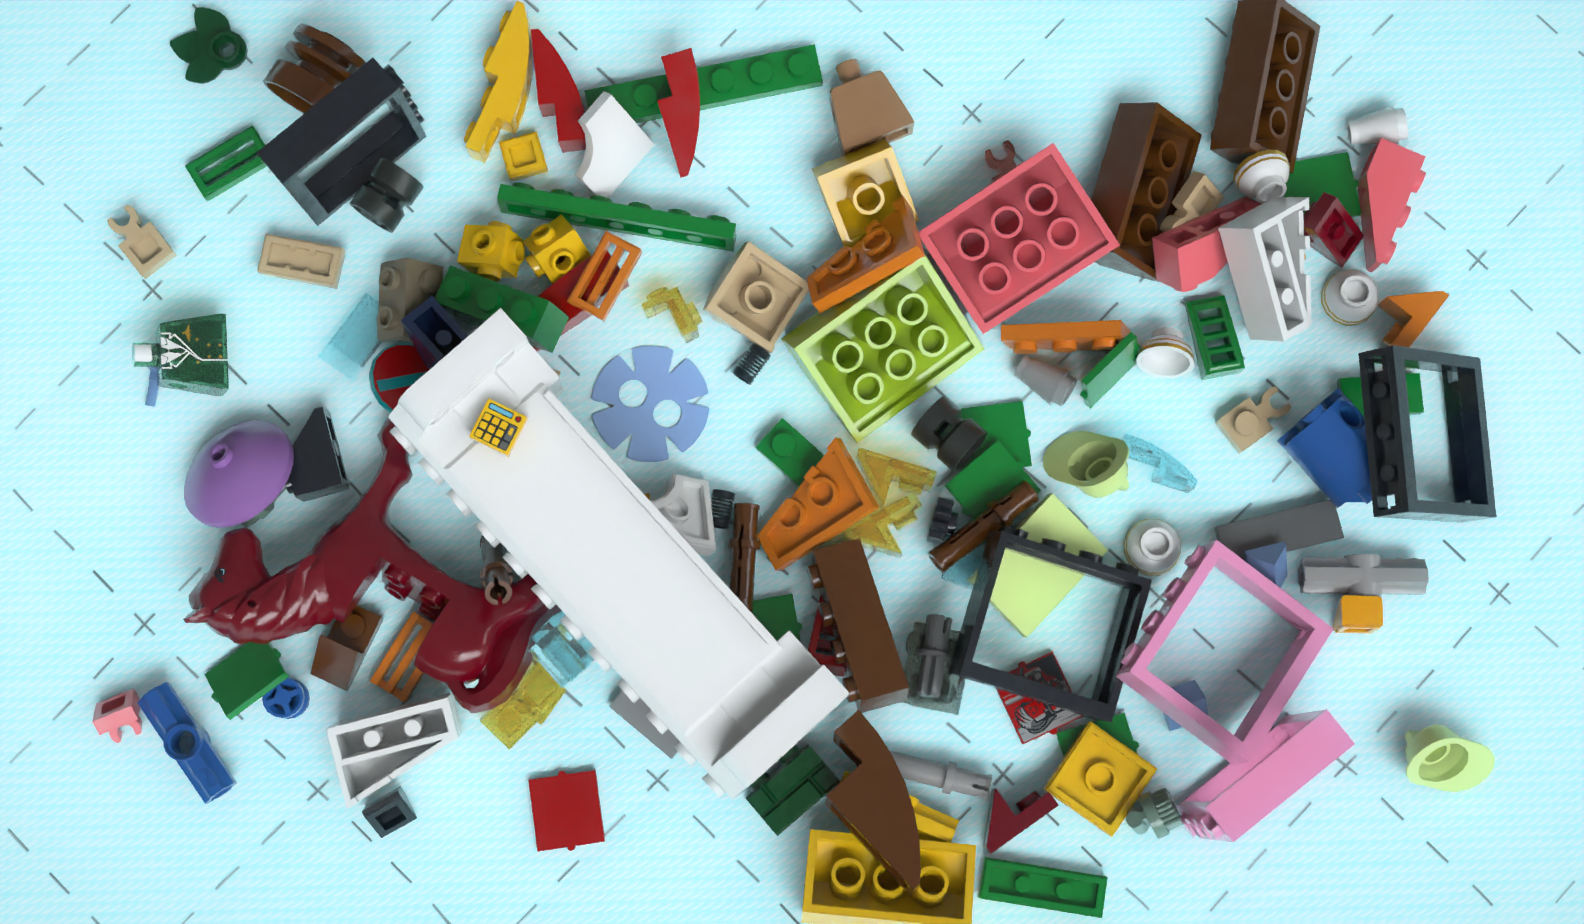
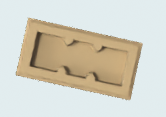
M265 234L257 272L264 276L338 289L346 251L341 247Z

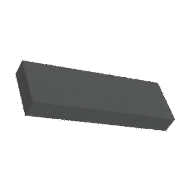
M1330 500L1214 527L1217 540L1244 561L1245 551L1280 542H1285L1286 552L1344 538L1336 506Z

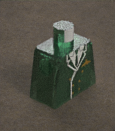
M220 313L160 323L155 332V343H133V367H156L157 386L211 396H224L229 389L226 314Z

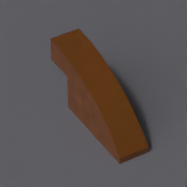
M858 709L834 731L833 742L857 768L826 795L825 805L912 897L919 888L921 875L920 841L915 812L906 783L892 754L875 728Z

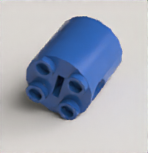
M1337 388L1316 408L1312 409L1281 436L1277 442L1337 508L1346 502H1363L1368 504L1372 501L1364 415Z

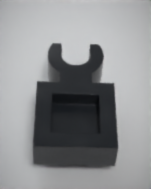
M937 498L926 541L941 544L945 539V535L951 536L954 533L959 513L952 511L954 506L953 500Z

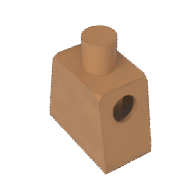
M849 59L836 66L835 69L841 85L830 90L829 102L841 156L883 139L891 143L913 134L914 120L881 70L864 76L857 59Z

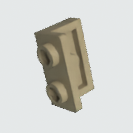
M408 257L381 263L377 315V339L379 341L404 340L412 342L402 326L401 320L431 296L436 297L443 282V266Z

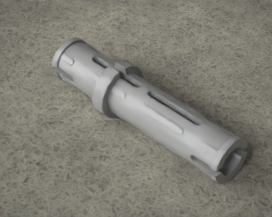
M890 751L903 779L942 788V793L950 795V792L954 791L987 801L992 774L987 775L959 768L956 762L949 761L947 765Z

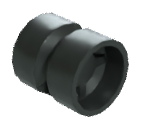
M380 158L369 174L370 185H362L349 204L375 225L393 233L405 216L402 208L404 205L411 206L424 186L398 165L385 158ZM384 194L389 197L386 202L382 201Z
M942 396L919 419L911 432V436L927 450L935 448L937 450V458L951 471L955 472L978 450L986 439L988 432L972 418L962 419V410L949 398ZM951 424L954 428L943 439L940 435Z

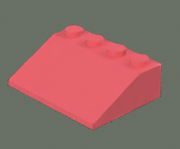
M1054 143L918 232L927 250L983 334L1120 246Z

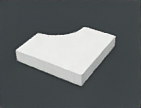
M603 91L578 120L585 133L586 150L583 162L575 176L592 195L609 198L655 144L615 98Z
M673 473L666 481L665 494L658 499L650 501L699 555L710 556L716 550L709 481Z

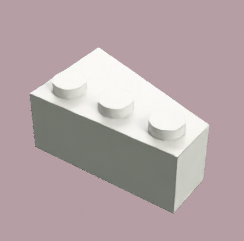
M452 692L339 721L326 729L347 810L408 769L456 740L462 734L463 728Z

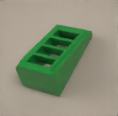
M1225 295L1186 302L1185 309L1201 381L1241 373L1245 369L1244 360ZM1218 309V316L1202 319L1198 317V311ZM1221 323L1222 330L1203 333L1202 327ZM1224 338L1225 345L1207 347L1206 341ZM1228 354V360L1212 362L1210 358L1213 355Z

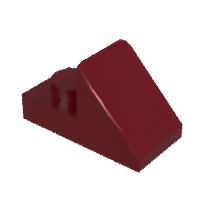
M1323 192L1319 200L1313 202L1309 206V210L1303 215L1304 236H1310V247L1335 265L1343 268L1365 235L1339 199Z
M993 788L983 843L985 850L992 854L1059 805L1051 793L1044 792L1039 795L1036 790L1032 791L1016 803L1019 811L1014 814L998 790Z

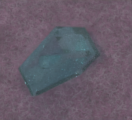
M548 622L530 638L535 645L528 651L561 688L569 685L595 661L588 653L589 649L580 640H577L561 622L555 627Z

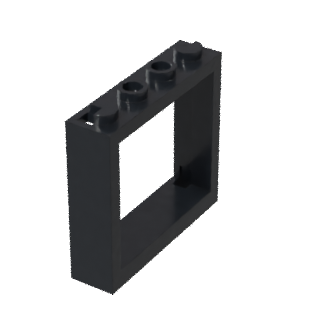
M371 58L256 152L317 226L352 199L362 185H369L371 183L369 174L380 158H385L395 163L427 137L420 125L425 119L418 112L417 105L410 98L411 94L403 85L405 84L389 64L382 68L374 58ZM387 104L391 111L388 115L305 183L301 181L297 176L382 105Z
M1395 345L1358 353L1374 517L1456 523L1497 518L1481 359L1479 357ZM1374 363L1382 364V370L1375 372ZM1405 367L1442 372L1455 502L1418 500ZM1452 372H1457L1458 381L1453 382ZM1394 495L1395 506H1390L1388 509L1387 496Z
M1005 526L1003 531H989L948 674L1095 720L1112 723L1123 682L1116 675L1123 666L1121 660L1125 656L1123 654L1124 651L1135 642L1152 580L1138 576L1139 569L1133 568V566L1117 562L1115 568L1102 564L1103 557L1095 553L1080 550L1077 556L1065 552L1066 544L1047 538H1042L1041 543L1027 539L1028 532L1021 529ZM1005 550L1123 588L1091 699L972 662Z

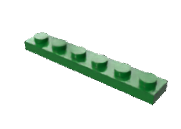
M815 44L697 68L700 111L823 86ZM666 74L584 90L588 109L605 91L615 98L636 123L661 119L662 115L657 100L672 96Z
M515 182L512 185L500 184L497 196L501 213L547 221H552L562 214L571 225L734 252L737 238L736 223H731L729 219L718 215H709L707 218L691 216L689 212L682 209H669L665 212L654 210L649 205L640 202H631L628 205L613 203L611 199L604 196L593 195L589 199L576 197L571 192L563 189H552L551 192L535 190L533 186L521 182Z

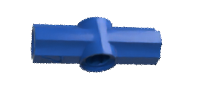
M165 682L142 696L137 704L162 739L166 754L176 760L203 802L209 804L230 791L237 784V781L212 746L208 732L197 724L169 682ZM189 731L195 738V745L189 753L184 754L179 746V741L182 735Z

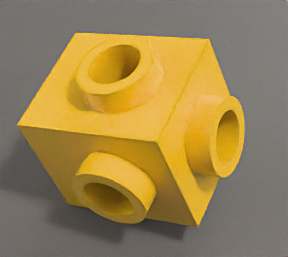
M562 214L550 223L536 227L531 232V235L522 241L530 255L524 258L529 267L538 278L544 274L552 284L591 256L575 229Z
M490 221L488 225L465 224L457 262L470 273L495 282H500L501 278H517L519 266L525 257L523 239L512 231L510 225L503 222Z

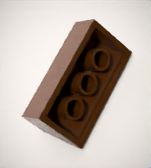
M1285 0L1238 1L1235 18L1232 23L1229 51L1225 59L1222 87L1218 96L1214 129L1211 133L1210 150L1234 164H1240L1247 157L1260 151L1278 150L1286 155L1290 166L1289 173L1293 174L1321 26Z
M1158 102L1119 103L1095 188L1091 196L1092 203L1120 244V246L1095 261V263L1151 281H1157L1152 237L1164 233L1160 230L1163 220L1169 215H1174L1177 208L1172 204V201L1191 175L1202 134Z

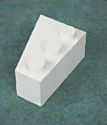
M1273 197L1218 228L1248 336L1251 340L1285 342L1312 326L1311 274H1305L1304 249H1310V236H1304L1303 211L1309 210V197Z

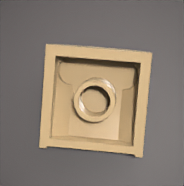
M748 241L740 247L729 261L710 291L703 310L709 313L716 322L727 325L748 340L761 346L767 352L772 353L775 349V343L809 292L808 283Z

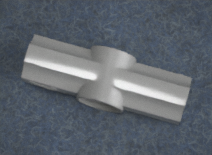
M1352 554L1345 555L1344 558H1301L1298 568L1300 593L1344 594V596L1382 597V594L1424 595L1429 583L1425 559L1418 558L1381 559V555Z

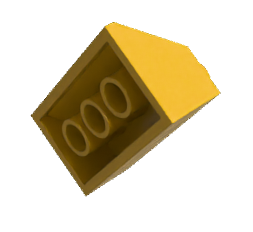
M810 829L801 923L972 924L976 845L919 840L920 885L917 892L911 897L852 833Z

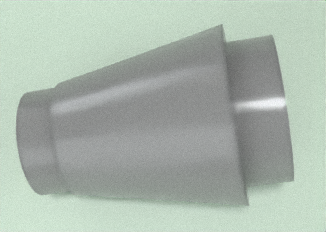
M1027 355L1021 360L1014 374L1015 377L1021 379L1024 384L1049 405L1055 403L1061 407L1067 402L1077 383V378L1070 375V370L1035 358L1032 359Z

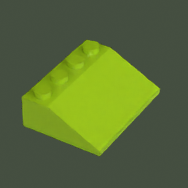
M926 255L916 260L910 266L896 271L880 280L877 284L869 286L849 297L841 304L833 306L821 314L818 311L781 338L802 372L856 443L867 437L985 350Z

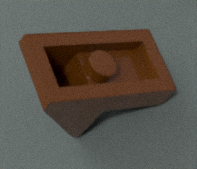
M356 605L344 623L335 619L328 635H320L310 674L348 692L384 618Z

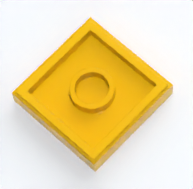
M1088 721L1042 789L1050 792L1054 798L1109 837H1113L1158 768L1097 725Z

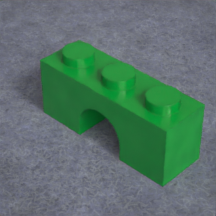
M451 265L435 297L437 302L452 316L477 326L482 325L501 308L527 336L531 346L553 353L569 319L565 313L548 300Z

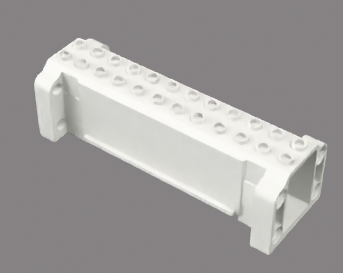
M500 308L404 392L398 400L397 406L388 416L395 425L389 432L410 455L417 450L421 453L423 458L418 464L438 486L444 481L448 483L452 489L446 495L466 517L472 512L475 513L480 521L474 526L494 548L500 542L509 551L503 558L522 579L529 573L537 582L531 590L549 609L557 605L565 613V616L559 621L577 640L585 636L594 647L588 653L603 670L607 672L613 667L619 673L622 679L617 685L630 700L635 703L641 698L651 710L645 716L661 734L668 729L679 740L674 748L690 766L696 761L700 763L708 772L702 777V780L719 798L727 793L733 800L764 774L850 693L825 665L819 664L790 630L778 641L774 639L767 629L557 399L564 392L560 377L529 344L527 336ZM488 398L528 418L509 457L469 437Z

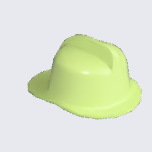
M1075 431L1057 438L1047 448L1043 456V468L1049 477L1059 482L1076 486L1090 497L1103 498L1117 490H1128L1127 459L1129 457V447L1124 440L1089 431Z
M1436 724L1425 727L1420 731L1408 730L1405 733L1407 742L1405 756L1408 761L1406 776L1411 783L1442 791L1459 792L1469 790L1481 784L1494 768L1495 757L1490 748L1481 743L1460 737L1455 731L1445 725Z

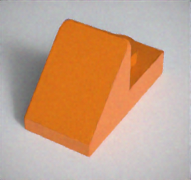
M1433 291L1386 297L1378 304V307L1398 322L1389 329L1381 341L1386 344V347L1395 345L1410 348L1450 295L1444 291Z

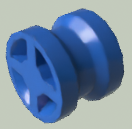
M287 678L262 696V701L266 711L274 717L293 719L306 711L309 706L310 695L305 684L299 680Z

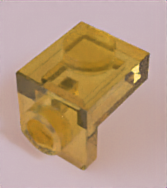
M662 287L646 296L647 301L642 303L641 306L647 319L669 310L685 344L700 337L697 325L703 323L693 301L688 304L685 303L678 287L668 290L667 287Z

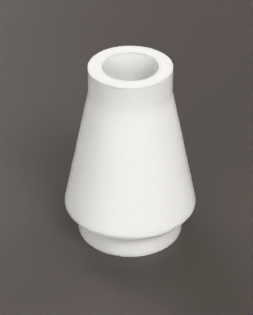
M1392 105L1357 120L1347 121L1350 144H1376L1383 138L1398 145L1399 140L1408 139V124L1404 108L1394 109Z

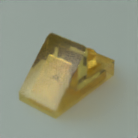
M860 447L856 456V463L882 510L891 481L899 483L898 489L914 495H921L922 490L930 492L937 471Z
M915 492L844 530L842 536L845 542L849 540L859 541L862 543L863 548L901 558L903 555L889 528L894 526L897 531H900L918 520L916 513L920 512L922 504Z
M536 661L525 673L509 699L496 708L488 710L479 720L510 750L537 722L540 725L545 722L567 689Z

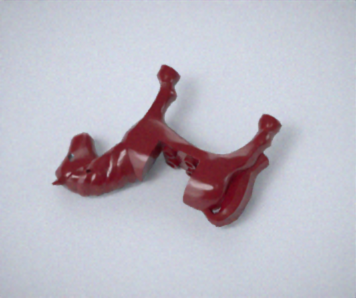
M389 418L385 420L377 434L383 456L379 469L369 487L348 513L335 521L318 537L312 549L302 559L270 576L263 563L260 539L251 529H234L226 532L220 538L209 571L203 575L188 596L189 605L193 611L183 619L185 623H204L216 634L227 637L237 644L249 642L267 644L273 640L284 639L295 634L307 632L317 624H329L333 618L344 623L381 571L382 582L386 583L384 589L391 596L400 601H405L409 597L420 604L418 609L423 615L435 621L419 648L414 666L430 677L444 682L452 691L460 706L470 713L494 709L509 699L532 662L536 642L544 624L562 611L557 605L549 609L531 590L537 582L529 574L523 579L521 578L511 583L512 596L507 603L503 604L502 596L498 597L499 605L491 604L485 597L484 587L473 586L451 577L426 559L394 530L389 521V507L400 489L410 482L413 474L409 465L408 456L410 454L389 432L395 427ZM478 680V684L474 688H467L464 685Z

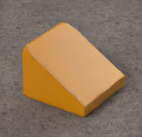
M1345 595L1339 600L1332 625L1335 633L1372 634L1383 626V602L1381 597Z

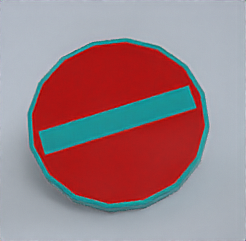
M395 343L383 348L373 359L369 371L371 391L377 402L391 413L404 392L428 372L429 369L422 361L413 344Z

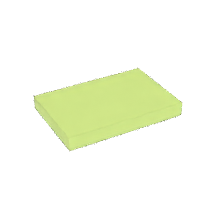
M1053 493L1047 494L1015 528L1027 531V539L1041 543L1042 538L1066 544L1065 552L1077 556L1080 550L1095 553L1102 557L1108 551ZM1005 550L989 603L1022 637L1027 638L1085 575ZM978 569L967 579L972 586L975 583Z

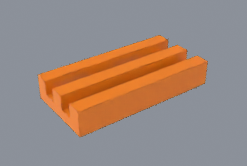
M605 231L567 302L605 322L643 253L642 249ZM612 243L617 247L587 302H585L581 298ZM624 252H629L599 308L595 307Z
M413 611L370 679V682L397 697L402 702L407 703L425 673L415 668L402 690L396 686L416 656L434 623ZM417 625L423 626L389 681L384 680Z

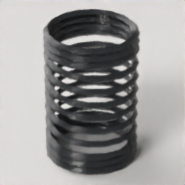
M755 343L749 346L750 351L746 350L748 354L744 353L746 357L742 356L744 360L740 359V362L732 371L736 377L749 385H752L751 383H753L758 372H761L760 369H763L762 366H765L764 363H767L771 357L765 349Z
M713 489L711 495L714 497H711V499L715 501H711V507H713L712 515H715L713 516L714 528L729 529L730 521L728 520H731L730 513H732L731 509H733L732 506L734 505L732 502H734L736 494L726 490Z

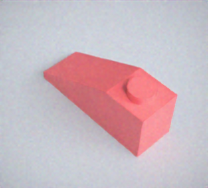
M1245 196L1152 237L1157 281L1174 288L1176 291L1188 292L1196 289L1199 284L1214 278L1228 263L1218 228L1261 205V203Z

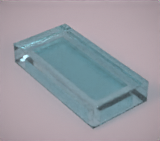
M365 293L318 356L352 382L383 342L377 339L379 302L367 293Z

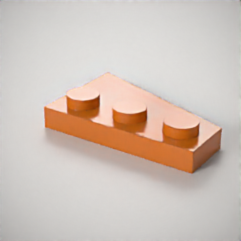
M903 195L892 204L896 210L881 223L875 219L866 226L864 230L867 234L852 248L849 246L842 247L806 278L812 304L820 314L833 306L841 304L849 297L869 286L877 284L880 280L896 271L910 266L916 260L925 256L911 205Z
M1122 320L1001 325V341L1010 349H1013V353L1034 354L1037 353V349L1052 350L1060 353L1075 352L1077 350L1111 351L1131 330Z
M835 437L826 448L828 450L816 466H812L803 477L805 479L790 499H785L757 535L775 571L784 570L880 508L841 438Z

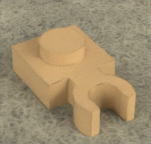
M1193 171L1172 201V204L1177 208L1174 215H1169L1163 220L1160 230L1166 232L1215 210L1224 196L1205 174Z
M126 205L124 209L130 215L128 224L119 226L111 217L107 219V222L116 234L127 238L118 246L139 274L147 279L175 258L177 254L150 221L141 227L142 219L140 214L130 205Z
M1271 387L1266 390L1259 399V405L1256 406L1251 398L1248 397L1215 422L1238 454H1241L1274 429L1267 419H1279L1290 411L1292 406L1289 403L1281 409H1275L1270 405V397L1279 391L1277 387Z

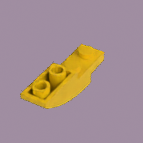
M516 1L512 11L507 10L504 13L499 25L501 35L496 45H490L485 53L482 66L485 68L484 72L489 83L494 84V86L486 88L480 104L483 110L477 122L472 121L469 124L464 136V143H467L465 147L470 157L484 164L501 129L516 135L530 94L533 76L531 27L525 5L520 1Z

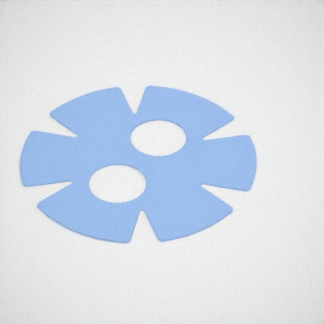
M661 346L633 348L635 372L620 356H616L604 367L595 382L591 399L614 405V407L593 413L592 417L596 429L612 449L617 448L632 434L627 453L629 459L641 462L668 460L666 436L681 452H685L696 442L707 423L710 409L705 406L687 403L688 400L708 394L705 379L689 359H685L669 373L674 353L672 349ZM638 380L645 385L647 399L641 406L631 408L622 403L619 391L625 382ZM663 400H672L681 408V419L673 427H662L654 419V408Z

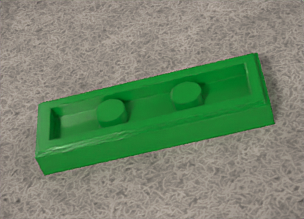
M984 857L978 898L1102 918L1108 877Z

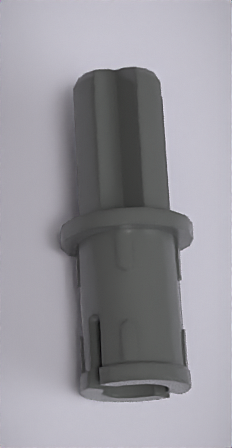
M929 614L926 617L923 647L921 650H918V657L921 658L917 684L919 696L925 698H938L940 696L945 662L950 661V655L947 654L949 634L953 621L950 617H946V620L944 615Z

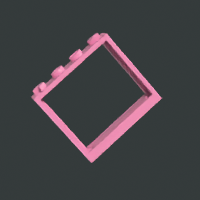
M1215 540L1204 546L1198 545L1192 555L1187 556L1184 564L1188 568L1181 578L1176 577L1165 589L1163 597L1166 598V601L1159 611L1156 609L1152 611L1142 624L1141 629L1145 633L1137 644L1133 642L1124 651L1123 654L1125 656L1121 660L1123 666L1116 677L1232 765H1238L1251 761L1334 628L1218 540ZM1214 566L1300 631L1234 735L1147 670L1154 656Z
M1328 709L1288 715L1268 732L1250 762L1238 765L1227 764L1176 805L1182 813L1180 817L1185 826L1184 829L1193 838L1198 836L1201 839L1234 843L1354 746L1355 743Z

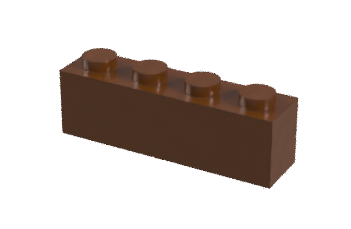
M860 538L813 550L812 564L807 566V574L812 589H819L823 602L818 603L824 627L831 625L835 639L830 640L831 650L836 664L843 663L847 675L846 678H842V683L850 693L846 697L848 702L855 701L857 710L859 709L861 713L906 701L909 685Z

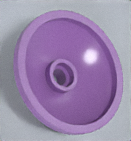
M251 420L234 424L213 436L198 451L186 475L184 501L189 512L201 523L217 528L238 525L262 512L279 495L290 476L294 460V450L288 435L274 423L264 420Z

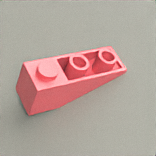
M1383 138L1371 149L1358 180L1359 185L1357 186L1362 213L1360 215L1362 233L1365 235L1363 237L1366 270L1371 273L1382 263L1387 265L1391 260L1397 246V242L1392 241L1396 228L1402 229L1412 209V207L1406 205L1411 192L1415 194L1418 192L1426 175V171L1421 170L1426 156Z

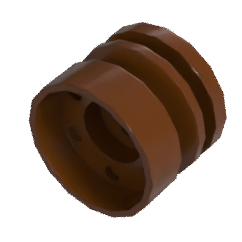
M301 23L293 32L299 42L290 40L285 45L287 52L297 61L296 64L283 59H277L264 78L263 83L272 93L304 114L366 62L340 39L310 25Z

